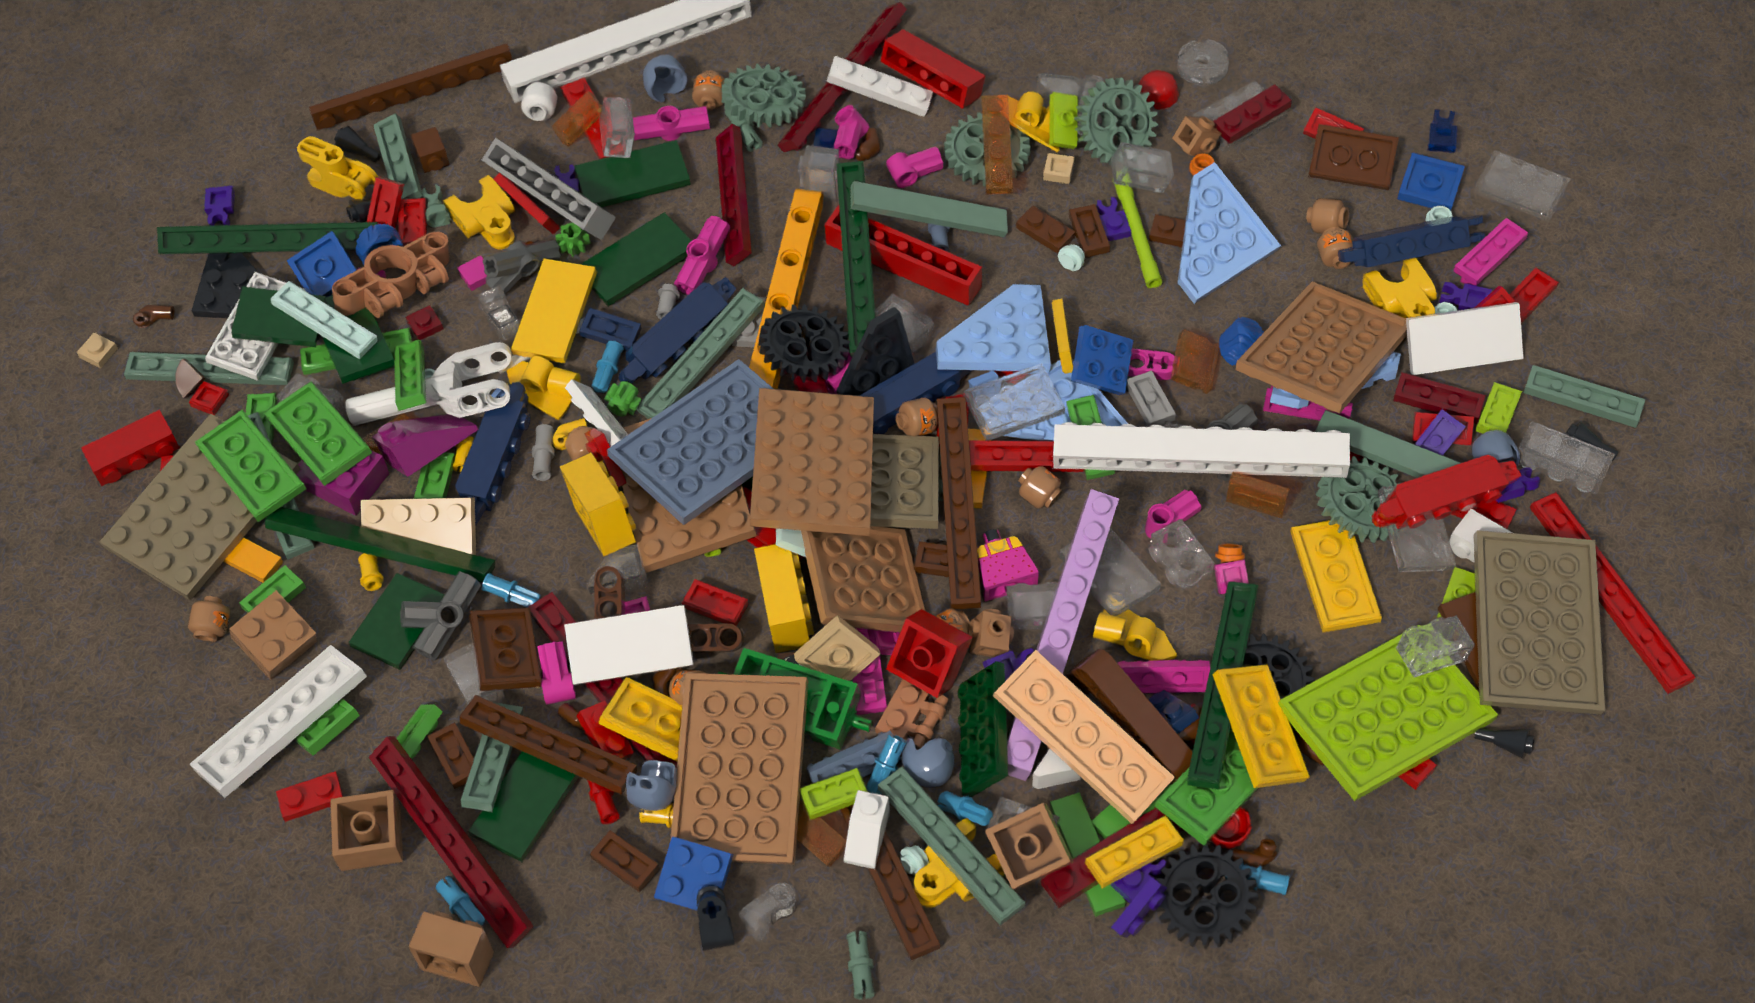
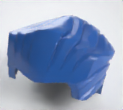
M387 224L370 225L360 233V237L356 241V254L364 265L367 255L374 249L386 245L403 247V243L398 231L394 227Z
M1240 317L1221 334L1219 348L1221 356H1223L1226 362L1230 365H1236L1237 360L1264 333L1259 323L1250 318Z

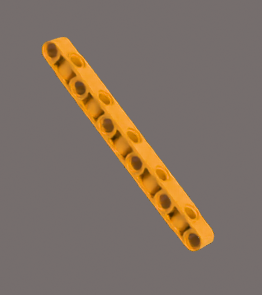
M795 189L749 368L773 389H778L781 369L778 368L772 371V362L765 363V355L759 353L760 345H758L760 330L761 326H764L765 319H771L773 311L780 314L781 307L791 311L793 304L798 309L823 208L824 194L820 191Z

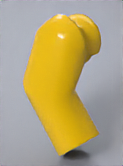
M585 418L560 425L552 438L553 446L558 450L566 449L565 442L569 433L579 426H587Z

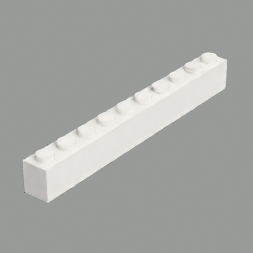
M678 0L502 64L500 67L504 83L514 102H519L523 98L525 89L532 83H546L554 89L751 17L750 0Z
M1066 422L1061 425L1055 424L1053 468L1347 478L1350 467V433H1342L1337 430L1312 432L1307 429H1300L1294 432L1272 428L1261 431L1246 427L1237 430H1227L1221 427L1194 429L1191 426L1165 428L1161 425L1136 427L1132 424L1120 426H1106L1102 423L1077 425L1072 422Z

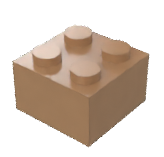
M277 590L229 628L233 641L270 680L317 642L316 632Z
M393 790L331 799L332 856L340 871L403 862L401 807Z
M1041 803L985 830L1012 889L1017 890L1074 863L1054 818L1045 803Z
M423 912L408 946L421 970L478 987L482 983L494 954L487 935L480 924L466 920L464 923L454 921L451 916L442 912H435V914Z

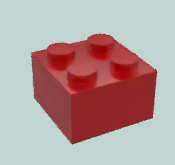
M920 609L905 619L886 670L938 698L953 687L973 637L927 611Z

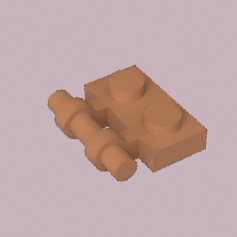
M902 679L876 725L875 733L891 731L894 737L897 735L905 740L908 735L914 737L916 750H918L933 737L934 733L932 730L937 721H941L946 713L945 707L949 700L941 695L936 698L934 703H929L927 700L930 694ZM920 713L927 715L922 725L914 724Z

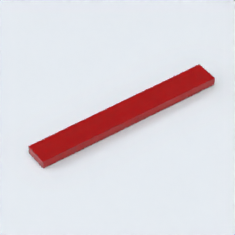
M1556 492L1531 503L1530 509L1550 536L1592 540ZM1596 546L1598 596L1601 605L1667 694L1692 683L1696 677Z

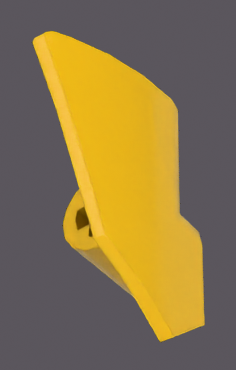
M1026 92L1019 101L1010 96L995 101L998 110L1007 123L1041 144L1059 152V147L1049 145L1050 105L1047 108L1043 107L1044 99L1040 94Z
M539 356L531 357L529 363L522 361L506 370L510 384L512 382H520L524 385L525 394H527L529 399L528 403L556 420H560L572 403V396L565 387L571 379L579 383L581 381L579 373L554 367L549 360Z
M1111 597L1107 598L1103 612H1100L1098 615L1093 638L1122 645L1130 654L1151 661L1176 658L1177 653L1170 644L1165 632L1156 627L1152 620L1138 616Z

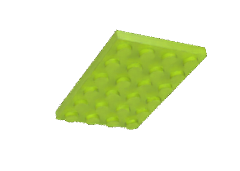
M1420 624L1286 696L1278 703L1291 725L1354 801L1470 736L1476 730L1489 725L1498 716L1490 705H1480L1479 692Z

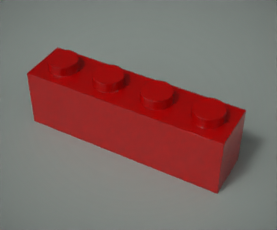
M904 29L887 38L884 42L880 62L960 108L967 107L981 97L986 77L984 74Z

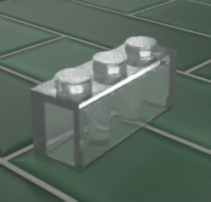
M1531 421L1518 449L1520 453L1519 464L1523 468L1530 467L1532 470L1548 475L1554 481H1563L1575 486L1582 492L1595 495L1598 494L1615 456L1614 453Z

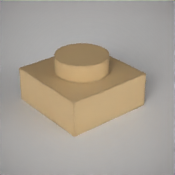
M1048 153L1043 180L1070 184L1074 157Z
M93 333L77 351L79 358L102 368L117 351L118 347L116 343Z

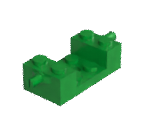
M743 648L733 675L808 678L805 733L810 734L812 741L841 750L846 735L852 727L870 732L873 720L857 716L856 708L862 695L857 683Z

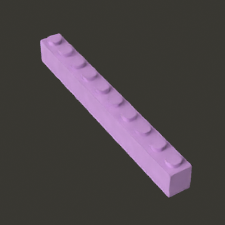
M1093 489L1090 490L1085 500L1036 649L1062 674L1119 498ZM1015 716L1007 737L1008 775L1026 781L1032 771L1041 740Z

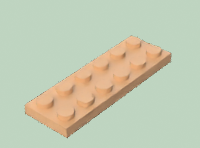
M1037 650L1023 662L993 695L1131 824L1137 820L1175 778Z

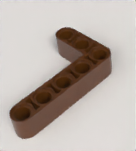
M602 567L595 574L594 620L605 618L603 608L610 602L615 603L617 606L615 616L625 615V578L622 572L614 567ZM608 573H615L617 576V583L612 588H605L603 585V578ZM688 624L692 653L734 652L740 649L744 643L743 632L733 624ZM703 630L707 634V642L703 646L697 647L693 644L692 637L695 632ZM727 630H734L737 633V641L732 646H725L722 642V635Z
M1098 649L1064 675L1085 695L1091 692L1115 722L1175 777L1170 784H1173L1190 767L1193 752L1105 650Z

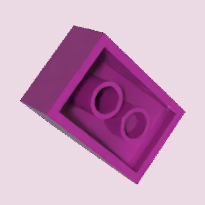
M447 414L390 422L381 426L378 429V433L372 436L386 462L409 477L479 429L475 424L463 417L459 418Z
M372 451L366 458L325 486L303 460L299 462L300 471L296 474L304 483L306 491L357 516L361 510V500H369L389 475V471L383 456Z

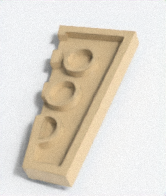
M475 497L361 500V527L476 555Z

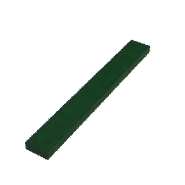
M863 161L836 163L851 357H853L870 321L876 317L868 212L851 209V185L853 181L865 183Z
M378 222L157 227L158 254L300 252L331 231L337 235L346 251L356 250V241L360 237V233L370 225L378 224Z
M284 507L278 508L265 519V528L454 576L461 571L482 583L486 575L492 573L495 569V560Z
M1228 581L1187 777V785L1219 790L1231 724L1212 674L1219 669L1244 666L1258 596L1257 584Z

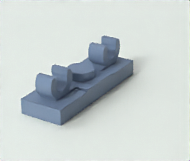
M891 731L878 733L879 736L870 740L865 739L863 743L861 742L840 751L829 758L824 757L822 761L816 764H808L806 769L811 784L858 768L861 777L871 774L876 766L875 758H879L889 733H893Z

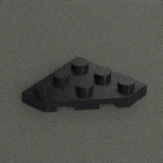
M242 253L208 254L191 310L194 317L228 319L240 298L242 286L246 287L254 272H258Z
M896 307L889 309L870 321L836 390L837 394L860 396L915 364L901 312Z

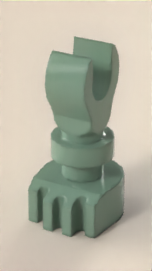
M436 185V192L434 194H427L424 187L422 193L427 202V224L433 228L450 224L451 216L449 209L441 202L443 195L440 187Z

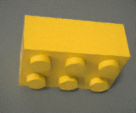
M589 453L560 466L575 511L602 555L606 556L635 543L632 531L636 529L630 513L626 514L625 508L629 507L623 492H619L614 478L609 476L603 461L597 462L593 454Z
M776 544L755 548L754 551L775 653L800 649L809 641V635H814L798 554L791 553V551L778 547Z

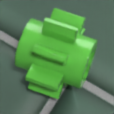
M573 222L561 226V234L555 235L561 253L568 252L572 257L581 252L585 253V244H591L587 231Z
M625 381L620 382L619 385L613 383L604 398L606 401H609L608 409L613 414L621 417L626 416L627 413L633 415L642 400L637 397L638 389Z

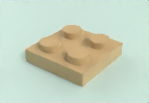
M838 615L794 653L795 660L800 665L851 681L880 655L879 648Z

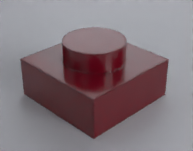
M430 305L406 316L407 323L418 340H423L443 330L442 323Z

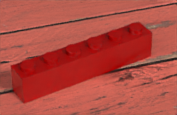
M838 205L825 223V235L827 245L842 251L840 209ZM868 218L871 261L873 265L967 306L971 304L982 287L981 266Z

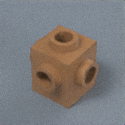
M1185 116L1172 139L1182 147L1184 152L1195 156L1202 153L1209 154L1215 148L1216 141L1221 133L1214 128V122L1207 117Z
M986 609L973 618L968 628V635L973 637L970 653L996 657L1008 652L1009 644H1011L1014 635V628L1011 627V616L1002 615V612L996 609Z

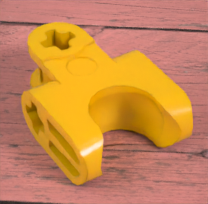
M307 137L297 146L300 159L312 166V169L307 174L310 185L336 197L350 196L354 199H363L366 195L365 189L369 184L373 185L375 178L378 177L376 172L368 165L345 157L341 148L316 137Z
M490 175L478 180L482 185L483 194L479 200L466 203L460 201L455 195L443 200L444 205L449 209L451 219L467 238H471L480 232L490 246L495 249H506L515 241V235L511 229V220L509 218V215L515 212L514 206L506 193Z
M1417 258L1403 260L1401 276L1404 281L1390 282L1384 279L1380 272L1376 270L1363 275L1362 287L1375 307L1405 319L1435 314V308L1431 302L1436 299V289Z
M965 818L956 824L957 828L970 842L975 838L976 825L969 818ZM928 846L924 852L930 863L921 868L914 877V891L921 905L927 908L936 907L955 892L964 902L973 899L974 896ZM996 854L986 859L1001 876L1005 874Z

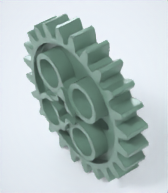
M756 64L755 69L746 65V71L737 68L736 74L730 72L729 78L724 79L721 102L724 103L725 110H730V116L738 114V121L747 119V125L754 121L757 122L758 127L762 123H766L770 128L774 122L781 126L782 120L791 123V117L798 118V113H802L803 106H805L806 89L802 88L803 82L797 81L796 75L789 77V70L780 72V67L772 70L769 64L765 68H761L759 64Z
M1122 77L1116 78L1115 81L1113 78L1105 79V83L1103 81L1097 82L1096 88H1088L1090 96L1081 97L1085 105L1077 106V109L1082 112V116L1075 117L1076 121L1081 122V126L1075 128V131L1083 132L1078 141H1086L1087 144L1084 151L1093 150L1091 157H1100V163H1108L1109 161L1110 165H1118V162L1121 165L1128 164V159L1136 161L1137 155L1146 154L1143 147L1152 146L1148 138L1156 137V134L1151 131V127L1158 126V123L1152 121V117L1158 115V112L1150 111L1155 102L1146 101L1149 92L1140 94L1142 85H1135L1133 87V80H1126L1124 82ZM1116 97L1120 99L1119 109L1115 105ZM1098 114L1102 117L1101 126L1097 123ZM1133 117L1136 120L1135 129L1131 125V119ZM1114 135L1118 138L1117 146L1113 144Z
M978 112L977 118L974 119L972 116L967 115V122L959 119L958 127L951 126V133L946 134V142H944L945 160L948 161V168H954L955 176L962 173L963 181L972 178V185H975L978 180H982L983 186H986L988 181H992L993 185L997 186L998 179L1007 183L1008 175L1016 178L1017 171H1024V164H1028V156H1030V139L1026 137L1025 133L1007 123L1006 120H1002L1001 113L995 118L992 117L991 112H988L987 117H983ZM986 132H991L989 163L987 166H984Z
M1355 456L1351 458L1347 478L1321 477L1317 484L1319 489L1316 492V496L1320 497L1317 506L1325 507L1321 515L1331 516L1328 524L1334 525L1337 523L1339 525V533L1347 530L1349 531L1348 537L1350 539L1354 534L1359 535L1360 542H1363L1366 536H1368L1371 542L1375 543L1378 537L1382 541H1386L1389 535L1394 537L1398 530L1401 531V529H1397L1395 524L1381 528L1376 527L1372 523L1371 517L1378 510L1380 504L1386 501L1387 496L1391 494L1396 485L1400 483L1395 482L1398 477L1397 474L1391 476L1387 474L1388 466L1381 470L1378 468V462L1375 461L1373 465H1369L1366 457H1364L1361 463L1358 462Z

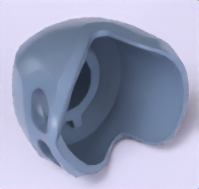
M667 54L659 55L646 64L643 71V84L646 92L653 100L664 102L665 93L676 94L686 87L687 75L683 66L673 56Z
M1491 430L1485 432L1472 444L1473 459L1490 455L1495 457L1498 463L1508 462L1514 457L1516 466L1520 463L1519 450L1513 439L1504 431Z
M912 738L906 740L907 743L902 751V763L904 769L920 786L938 787L950 779L954 767V754L952 752V745L944 738L932 739L918 750H916Z
M650 760L643 763L640 776L629 772L626 779L628 801L635 807L647 811H659L668 807L674 798L676 790L677 769L675 765L670 762Z

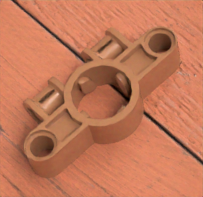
M431 232L403 247L386 245L374 249L367 255L364 267L337 280L333 284L334 309L346 316L352 315L366 307L376 318H380L384 315V312L393 307L399 308L403 306V299L410 297L417 289L422 294H426L431 287L439 283H447L449 277L444 266L449 262L448 237L442 232ZM387 268H399L406 272L401 277L393 279L382 278L377 273Z

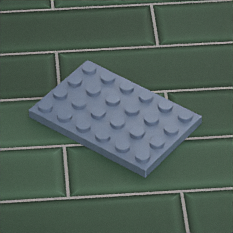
M738 359L608 448V457L679 522L685 525L753 476L759 388H773Z

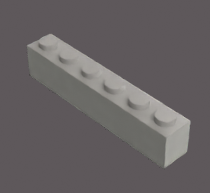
M497 138L494 139L482 158V161L600 240L603 239L616 218Z

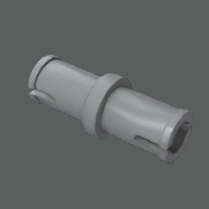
M541 424L536 427L535 446L532 448V457L534 458L532 476L540 481L548 480L551 477V459L555 455V450L552 447L554 429L547 424Z

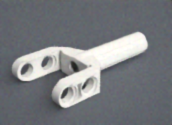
M497 342L454 353L440 364L431 378L425 379V404L398 411L395 403V387L347 399V416L353 426L438 404L447 414L459 418L501 408L510 400V387L507 383L491 379L462 387L461 381L504 370L511 363V349L505 343ZM495 352H503L507 358L498 362L493 360L491 355ZM473 358L478 360L480 365L476 368H468L464 362ZM494 388H499L505 392V395L501 398H494L489 392ZM472 395L477 398L478 402L474 405H467L463 403L462 398Z

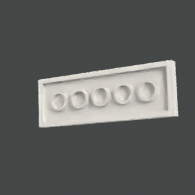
M330 645L190 763L191 767L226 798L300 733L309 728L321 715L331 709L335 703L354 689L367 677L362 668Z

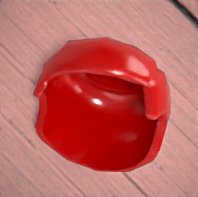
M1152 70L1139 81L1138 85H1142L1140 94L1149 92L1146 101L1155 102L1153 105L1155 109H1166L1177 102L1179 97L1178 85L1173 75L1169 72Z
M1240 807L1210 841L1214 845H1220L1221 848L1226 849L1238 847L1244 843L1252 829L1248 811Z

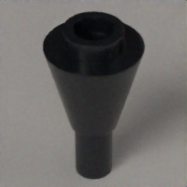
M350 126L337 131L334 137L335 146H338L343 151L361 156L364 155L374 162L381 158V153L369 147Z
M371 199L349 200V206L346 207V211L351 222H365L367 220Z
M1581 421L1577 425L1572 423L1564 435V439L1567 440V447L1594 454L1598 453L1611 461L1618 454L1617 450L1602 443V440Z
M1480 728L1475 731L1474 737L1478 740L1494 743V745L1524 759L1525 753H1532L1535 736L1530 735V729L1494 731Z

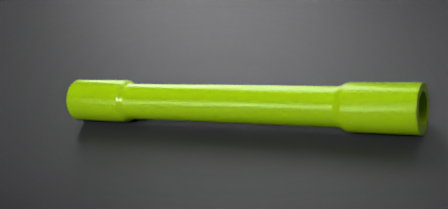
M1126 173L1117 174L1113 178V183L1131 228V235L1139 256L1147 288L1159 287L1162 284V278L1145 234L1129 177Z

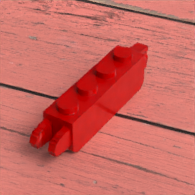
M1485 455L1397 484L1391 494L1387 496L1386 501L1381 503L1378 510L1372 514V523L1379 528L1393 524L1396 525L1397 529L1407 526L1410 529L1417 528L1423 525L1427 519L1434 517L1435 520H1440L1449 516L1454 510L1460 509L1461 512H1464L1476 506L1480 501L1484 500L1485 503H1490L1499 499L1504 488L1517 481L1521 477V473L1514 461L1498 463L1495 457Z

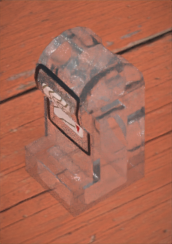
M499 285L477 295L481 310L500 341L502 342L516 336L519 322L501 286Z
M785 882L778 883L739 911L740 923L759 945L770 938L769 927L780 918H787L793 915L796 911L797 898L794 887Z

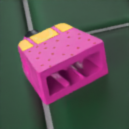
M997 529L986 531L982 536L985 544L977 548L978 569L984 601L1038 586V569L1019 539L1015 536L1002 539Z

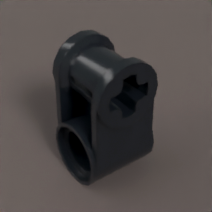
M716 885L703 886L696 896L698 925L703 951L735 945L731 919L728 916L723 890ZM713 901L715 906L709 907L707 902Z

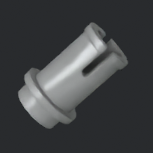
M664 284L658 291L660 300L656 316L659 319L667 315L675 307L676 300L679 299L680 293L673 284Z

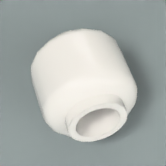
M537 82L530 84L525 89L522 98L521 108L523 113L535 121H545L551 118L555 111L557 94L546 83Z

